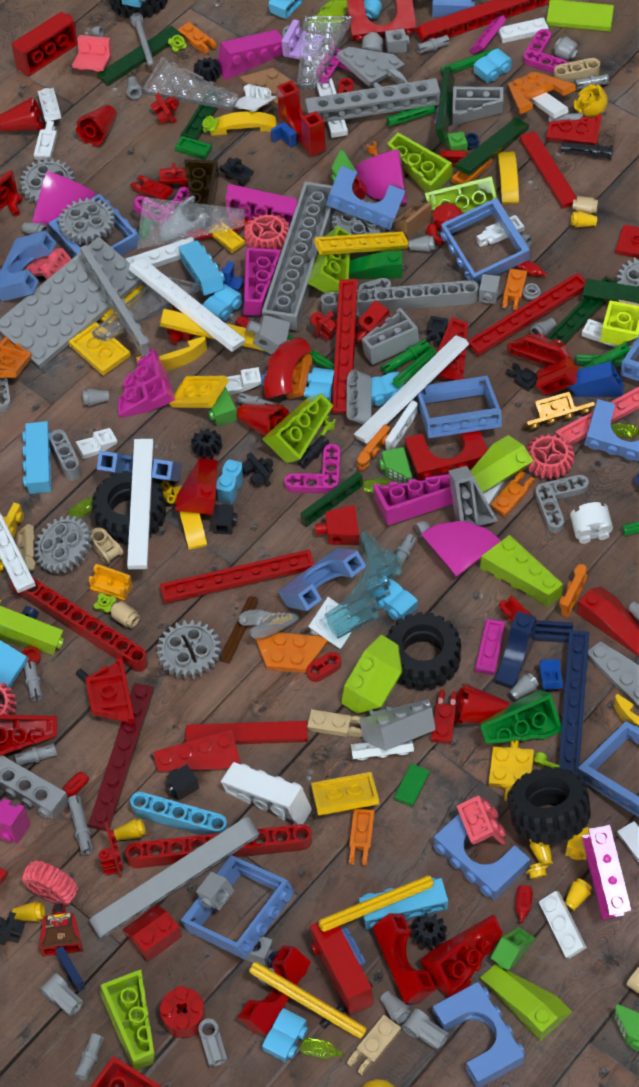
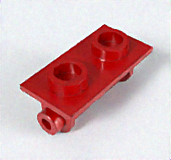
M512 595L507 601L502 600L499 603L500 610L512 622L517 611L533 616Z

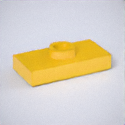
M223 222L209 230L213 238L231 253L245 245V240Z

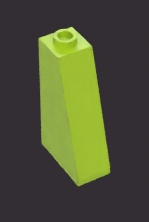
M0 606L1 641L24 648L36 647L40 652L54 655L57 648L61 649L64 638L61 637L63 630Z

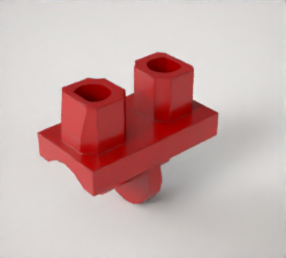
M159 93L156 94L157 100L150 104L156 114L159 113L156 116L162 124L169 120L175 123L177 120L171 111L178 109V99L168 97L165 102Z
M172 163V168L159 169V183L173 187V184H179L181 188L188 187L185 167L176 168V163Z
M332 311L328 312L326 318L321 312H315L311 315L310 323L316 327L313 334L316 340L321 336L328 342L334 337L337 323L333 320L334 313Z

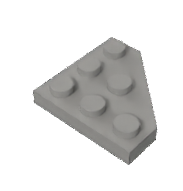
M347 47L337 52L336 55L340 62L369 87L373 83H378L389 77L388 69L393 68L401 71L405 66L394 54Z

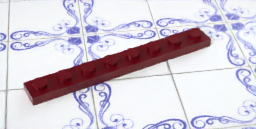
M138 683L133 685L130 699L135 723L121 722L89 820V828L107 831L105 823H107L109 830L111 828L154 693L153 686Z

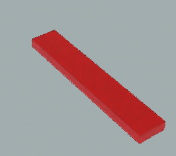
M533 131L521 135L519 138L520 142L562 209L573 206V200H577V197L537 133Z
M307 721L186 725V742L231 729L236 744L307 742Z

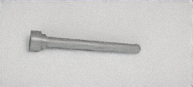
M138 12L133 13L130 17L131 23L137 28L147 64L153 66L154 61L142 26L144 23L143 16Z

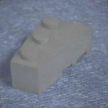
M453 86L452 126L503 113V87Z
M401 308L397 310L393 317L385 319V323L382 326H377L362 338L363 353L372 365L406 350L407 347L414 346L419 342L417 326Z
M468 467L449 470L455 520L470 522L478 526L498 521Z
M421 702L359 719L363 741L385 751L436 730L432 707Z

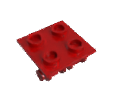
M105 823L111 847L101 850L98 854L102 871L106 875L119 873L121 878L120 869H124L115 834L113 829L109 830L107 823Z

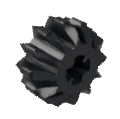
M203 57V60L198 59L197 63H194L193 73L198 82H203V84L209 82L211 84V81L217 82V78H220L221 66L216 59H211V57L205 59Z
M209 428L206 431L200 429V433H194L191 446L193 453L198 458L203 456L204 459L207 457L213 459L214 454L219 455L223 445L221 442L222 438L220 434H217L216 430L210 432Z
M426 912L424 918L418 916L416 917L417 922L411 924L413 929L411 937L414 938L415 945L421 943L422 950L429 946V949L432 951L434 944L439 946L441 941L446 940L447 926L443 925L444 920L442 918L436 920L437 915L435 913L432 917H429Z

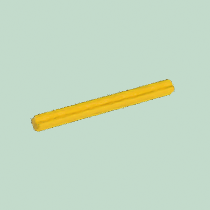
M427 875L319 920L318 925L321 931L325 932L432 888L434 881L431 876Z
M254 962L249 969L252 975L357 1038L361 1039L364 1036L367 1028L260 963Z

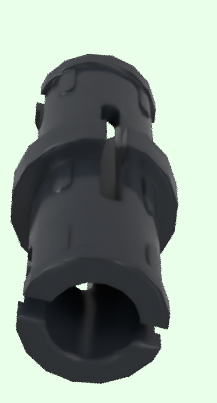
M321 435L312 446L309 445L301 459L297 460L298 465L302 463L300 465L301 468L305 469L314 458L317 459L324 447L330 443L328 439L324 441L326 439L325 436Z

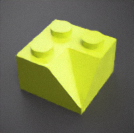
M609 301L600 342L620 345L623 342L639 337V306Z

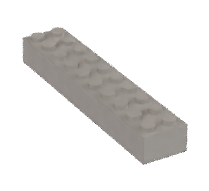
M304 182L262 309V317L267 315L291 322L289 330L298 331L312 287L307 282L318 255V250L313 241L315 237H324L329 233L332 216L336 210L326 205L332 189L331 185Z

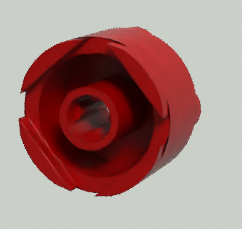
M178 986L167 993L161 1002L160 1014L163 1025L171 1036L182 1039V1037H194L199 1033L198 1027L206 1019V1012L203 1000L196 991L184 986Z

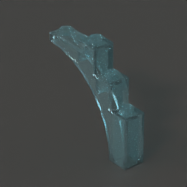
M366 531L359 534L363 548L367 553L364 574L353 592L337 607L325 614L329 628L337 639L378 618L377 608L379 606L377 602L391 595L389 580L403 573L400 566L402 560L399 555L394 554L390 548L384 550L382 546L378 547L375 537H370Z

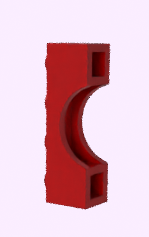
M387 914L372 928L384 953V958L390 967L392 977L399 988L402 999L405 1003L419 1004L436 991L435 985L428 971L414 969L407 959L406 945L411 931L404 915Z
M282 946L271 964L276 974L297 986L301 978L307 973L311 962L296 947ZM273 987L270 994L260 1001L248 999L237 1018L253 1033L267 1035L281 1010L285 1009V1004L290 997Z

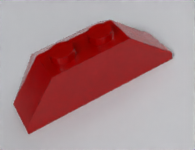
M533 333L508 343L506 346L508 353L544 366L553 365L566 358L573 362L566 345L562 341L547 339L545 335L539 333L537 335Z

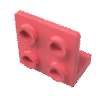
M79 35L77 38L79 53L72 64V68L79 70L88 69L96 72L103 71L112 56L111 38Z
M63 248L53 249L51 255L33 260L26 270L28 269L35 277L44 276L47 280L68 263L71 258Z
M478 795L457 805L473 845L491 836L502 845L506 844L504 839L506 832L497 821V818H499L498 812L494 806L491 807L488 800H483Z

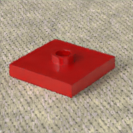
M623 224L615 254L639 259V227Z

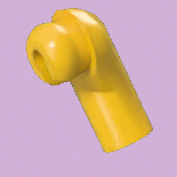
M163 480L160 486L164 494V500L172 504L176 499L172 494V484L168 480Z

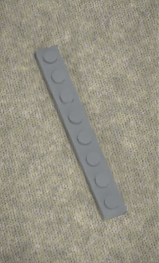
M87 245L80 247L83 262L142 356L149 354L148 346H150V341L148 337L142 334L140 324L135 323L131 310H127L125 300L123 298L120 299L116 286L113 287L111 285V279L108 274L105 275L102 264L96 261L94 251H90Z

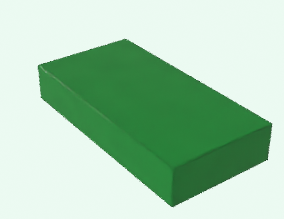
M181 136L175 146L176 152L206 160L212 150L211 144Z
M411 763L394 796V800L413 808L430 775V771Z

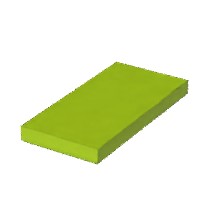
M550 0L546 24L547 26L611 32L614 5Z

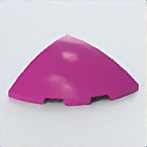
M398 149L376 155L354 166L357 171V177L367 186L366 195L370 198L382 200L386 195L389 185L405 190L400 205L407 204L405 177L401 154Z
M47 171L32 223H44L49 227L48 223L58 218L59 214H63L62 209H67V204L72 206V201L78 203L79 199L85 201L86 197L89 200L95 196V192L73 180Z
M155 349L150 350L149 354L142 356L137 361L138 367L134 372L127 374L122 384L124 387L122 397H118L119 417L146 413L175 401L169 378Z
M464 521L441 523L421 533L423 538L456 577H459L471 566H474L481 560L483 554L501 542L496 535L486 528Z

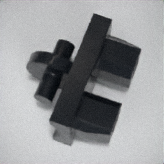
M229 157L226 163L219 167V171L225 173V177L237 180L238 184L243 187L254 174V171L243 165L242 160L239 158L232 159Z
M252 452L247 454V460L242 463L243 474L248 475L254 472V475L250 476V481L255 488L262 484L266 488L271 485L269 478L273 472V461L270 458L265 460L260 458L258 460Z
M9 912L6 920L0 917L1 945L5 946L7 940L18 943L20 936H22L25 922L14 919L16 915L14 912Z

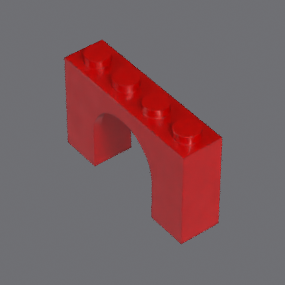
M347 0L351 41L362 42L363 37L371 32L379 34L380 37H385V31L404 29L405 34L409 36L415 34L416 22L413 1L394 0L396 9L395 19L386 25H376L366 16L364 0Z
M292 80L277 86L278 111L281 119L296 131V138L311 157L325 151L324 120L316 111L306 116L303 115L300 104V90Z
M481 431L458 434L463 451L458 456L449 459L433 455L428 449L423 434L406 437L405 451L416 480L422 481L426 477L448 475L449 470L465 466L471 471L488 450Z

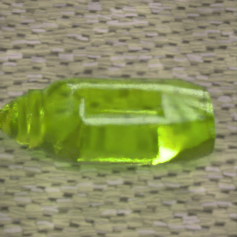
M611 424L612 431L616 436L633 437L639 434V428L634 425Z
M387 478L363 481L364 492H374L373 484L385 486L389 485V482L394 481Z
M92 497L77 503L69 509L67 514L72 518L76 516L80 519L92 510Z
M310 1038L303 1039L301 1052L306 1055L324 1059L333 1058L337 1055L341 1057L343 1055L342 1051H338L328 1042Z

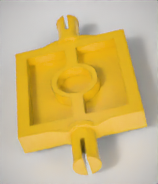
M519 740L511 741L510 747L507 748L493 747L489 787L504 789V801L508 802L509 791L515 781L521 779V776L525 773L529 774L533 770L534 750L518 748Z

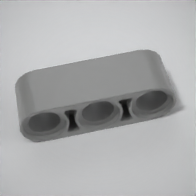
M357 370L350 371L347 376L346 414L349 420L364 425L371 418L372 380L369 375Z
M60 429L52 431L50 434L52 449L64 476L69 481L79 479L81 477L79 461L66 433Z

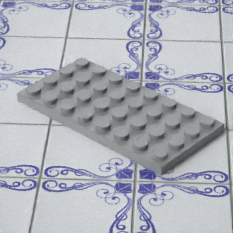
M100 237L87 246L90 251H94L96 261L102 264L105 275H109L112 282L111 285L113 287L116 286L120 299H124L144 282L129 270L130 263ZM80 252L35 289L33 294L28 295L0 319V333L4 337H8L14 345L18 343L22 348L32 353L31 361L41 369L65 349L72 338L98 321L112 309V306L83 262Z

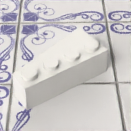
M233 762L221 780L226 793L248 804L253 801L260 810L267 812L269 809L277 815L278 819L285 822L287 818L294 822L293 825L303 824L312 810L301 785L295 782L289 783L279 776H270L262 770L251 769L246 764L240 765Z

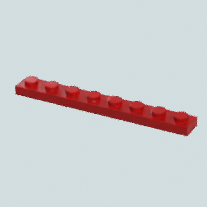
M579 273L574 274L467 341L469 343L468 347L477 356H480L584 290L586 280Z
M357 279L339 280L332 401L333 414L347 413V376L350 371L354 370L358 300Z
M309 549L162 583L160 588L164 604L304 572L314 565V561Z

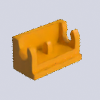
M95 564L93 568L94 576H89L90 590L100 594L104 593L109 597L114 596L117 600L125 602L133 588L131 575Z

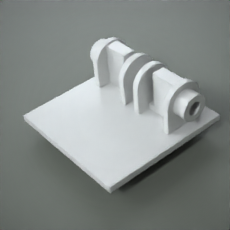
M247 84L244 86L246 96L231 103L230 106L254 112L259 107L269 104L276 96L271 95L269 88Z
M327 597L308 627L311 628L310 634L312 636H322L341 649L360 619Z

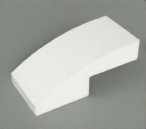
M259 367L241 370V375L228 376L227 379L229 381L226 384L229 395H233L262 384Z
M108 428L93 432V437L76 441L75 448L83 460L99 454V451L108 450L116 445L118 441L112 430Z

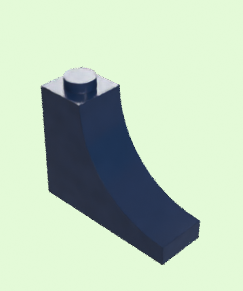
M517 611L510 627L508 643L495 678V684L512 689L517 683L534 643L536 617Z

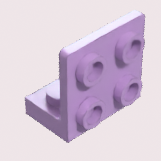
M293 19L281 41L283 56L314 62L325 42V38L302 33L299 20Z

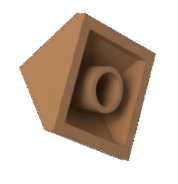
M425 202L412 205L395 218L391 229L395 232H403L408 240L431 221V203Z

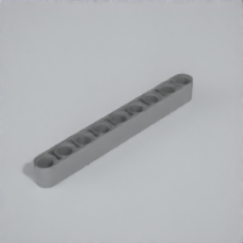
M468 280L358 290L357 303L360 313H365L375 300L389 309V311H396L399 308L407 310L473 304L478 300V283ZM328 292L321 296V311L324 315L327 316L328 312L332 311L334 316H337L339 292Z
M249 817L240 820L91 917L89 922L99 938H104L252 842L260 835L259 831Z

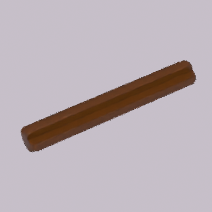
M249 596L241 614L248 610H255L258 598ZM238 620L220 656L221 661L226 663L231 662L247 626L241 625Z

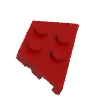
M119 657L113 665L109 667L104 666L97 673H93L85 678L91 713L94 716L133 724L135 721L123 659Z

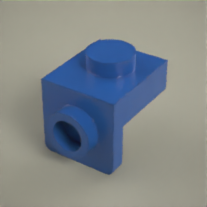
M285 122L271 129V140L274 143L282 139L291 148L297 145L296 131Z
M228 261L225 268L221 269L225 278L223 285L226 284L239 292L244 279L234 276L235 263Z
M559 658L540 660V679L543 690L563 688Z

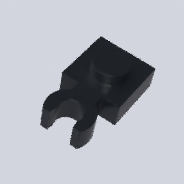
M430 317L427 327V342L429 344L434 339L436 340V346L440 345V336H444L448 326L447 318Z
M513 363L512 369L515 371L506 370V375L514 378V383L527 392L537 383V374L528 368L521 370L518 364Z

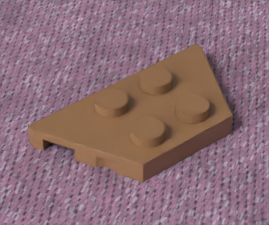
M274 68L239 78L240 83L244 86L251 84L269 88L271 95L276 96L275 99L270 101V104L278 108L277 86L291 80Z

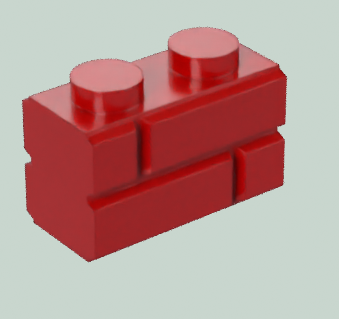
M566 358L539 370L536 383L537 389L548 396L576 384L578 367Z

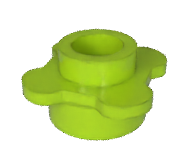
M175 35L168 39V44L172 46L174 52L186 49L187 47L186 43H184V38L180 35Z
M206 117L202 123L203 131L214 132L218 126L219 118Z
M101 593L98 595L97 602L94 603V608L102 613H109L113 603L116 602V598Z

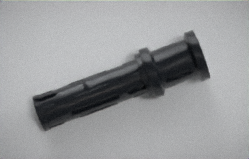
M562 142L561 152L592 155L596 159L602 157L612 160L613 145L602 146L599 143L585 145Z

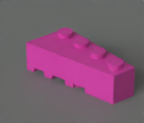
M277 30L220 42L217 62L221 66V75L227 80L283 55L281 44L283 37Z
M228 184L226 193L228 223L235 219H253V216L258 217L259 214L263 216L266 213L267 215L273 213L274 216L280 215L281 218H285V221L290 226L298 199Z
M246 247L243 315L261 316L281 250Z
M449 474L426 477L422 481L410 479L407 483L397 484V481L389 482V485L385 486L373 484L374 500L387 525L453 504Z
M3 799L2 802L0 801V838L7 843L13 842L18 844L31 824L23 805L18 804L17 807L11 805V801Z

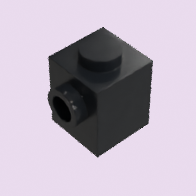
M214 505L212 520L214 534H233V526L237 524L238 514L234 513L233 505Z
M187 764L180 769L172 770L166 776L167 785L165 787L171 796L174 795L178 801L199 789L198 779Z

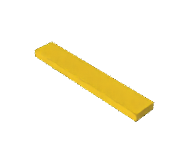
M403 232L315 237L313 241L320 255L408 249L409 247Z
M163 308L160 327L215 339L184 313ZM227 324L245 339L242 346L264 351L254 345L255 333L243 327Z

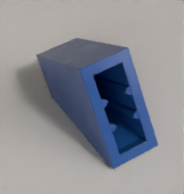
M611 361L579 369L576 375V384L568 387L576 397H620L624 395L623 381Z

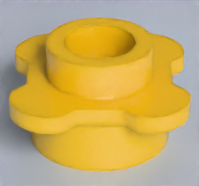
M542 863L529 866L530 869L526 872V874L530 875V879L541 878L547 875L546 868H548V865L542 866Z

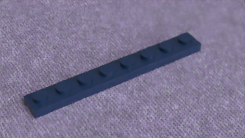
M570 630L559 765L562 770L568 769L573 774L575 773L579 776L578 767L580 766L590 632Z

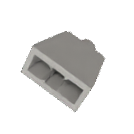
M264 315L258 323L250 320L246 330L255 333L254 345L272 354L281 343L287 340L291 322Z

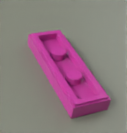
M501 15L491 21L470 48L472 54L486 47L507 20L504 16Z
M486 619L475 672L495 676L506 622Z

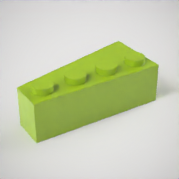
M397 132L387 143L388 152L399 150L403 170L426 193L441 189L453 176L451 162Z
M337 226L324 237L351 235V233ZM318 252L307 283L324 293L339 292V280L349 279L350 253L320 255Z
M322 393L308 397L262 440L286 463L300 460L333 405Z
M510 535L481 556L480 569L485 572L489 571L494 574L495 578L503 579L510 583L511 587L516 590H522L528 597L547 608L562 597L563 584Z
M140 969L100 985L102 1001L130 1066L135 1070H140L154 1064L153 1041L142 971Z

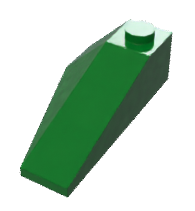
M402 250L379 251L350 259L349 279H402Z
M543 690L523 697L479 724L486 744L514 740L546 739L562 731L552 694Z

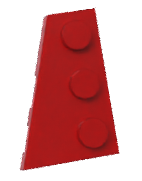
M602 114L592 118L580 117L579 120L571 121L567 119L549 122L546 140L594 145L598 140Z

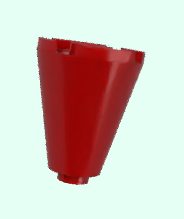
M34 97L29 98L0 114L1 131L42 130L44 123L43 120L40 121L42 114Z
M104 105L81 116L76 121V132L79 138L86 144H93L92 146L102 144L117 117L116 110L110 105Z
M244 403L237 410L239 421L264 437L289 415V410L285 406L274 404Z
M462 684L463 688L460 687L456 700V709H458L459 715H455L456 724L482 723L510 706L509 701L468 684Z

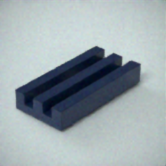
M538 620L535 627L534 641L569 643V636L557 634H569V631L573 630V623Z
M59 947L56 949L57 957L76 991L84 990L83 980L64 947Z

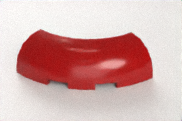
M296 337L286 340L271 354L267 363V375L264 376L266 399L293 393L292 376L295 365L303 355L312 352L310 345L303 338Z

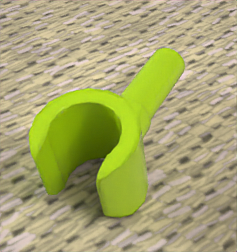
M329 416L325 418L324 428L319 437L321 435L325 436L328 431L335 428V419L333 422H329Z
M542 752L536 753L534 761L539 768L544 766L553 769L554 767H560V765L547 761L548 757Z

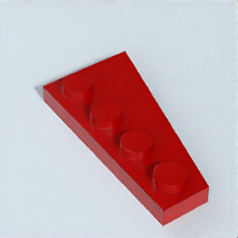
M451 317L437 353L455 335L467 340L468 323ZM466 348L435 378L446 382L464 379Z
M232 729L153 752L159 773L171 772L174 769H180L186 764L191 771L229 769L233 762L241 765Z

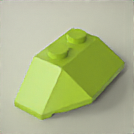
M381 634L363 652L344 685L341 704L357 714L383 707L402 674L399 645Z

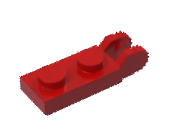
M142 175L137 177L138 181L143 184L142 186L135 182L130 184L131 188L142 196L161 203L174 192L172 187L147 179Z
M440 689L434 716L436 730L432 731L431 742L451 744L456 715L457 691H452L450 697L451 704L449 705L443 704L445 692Z

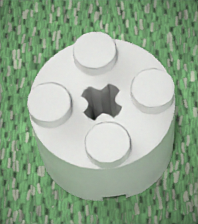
M591 502L579 506L580 510L577 512L573 510L570 513L575 537L579 539L580 543H588L594 538L605 540L610 537L609 533L613 530V525L606 504L601 506L600 502Z

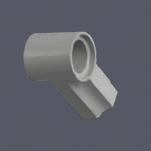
M57 973L53 974L39 988L41 993L50 1002H55L69 1016L75 1015L83 1005V1001L68 988V984Z
M416 1008L402 1025V1029L409 1036L415 1039L420 1038L437 1051L442 1048L449 1036V1033L431 1022L430 1018L423 1011Z
M213 1019L203 1020L199 1024L198 1029L209 1067L222 1065L228 1059L218 1025ZM207 1028L215 1030L212 1035H205L204 1031Z

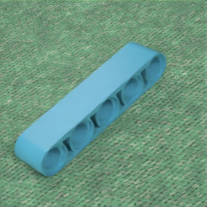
M136 792L130 798L133 814L138 818L198 835L222 833L228 829L226 818L215 812L144 792ZM139 803H144L141 807L136 806ZM157 809H164L162 812H156ZM177 814H183L180 818L175 817ZM196 820H203L201 823H195ZM216 825H222L220 829L214 828Z

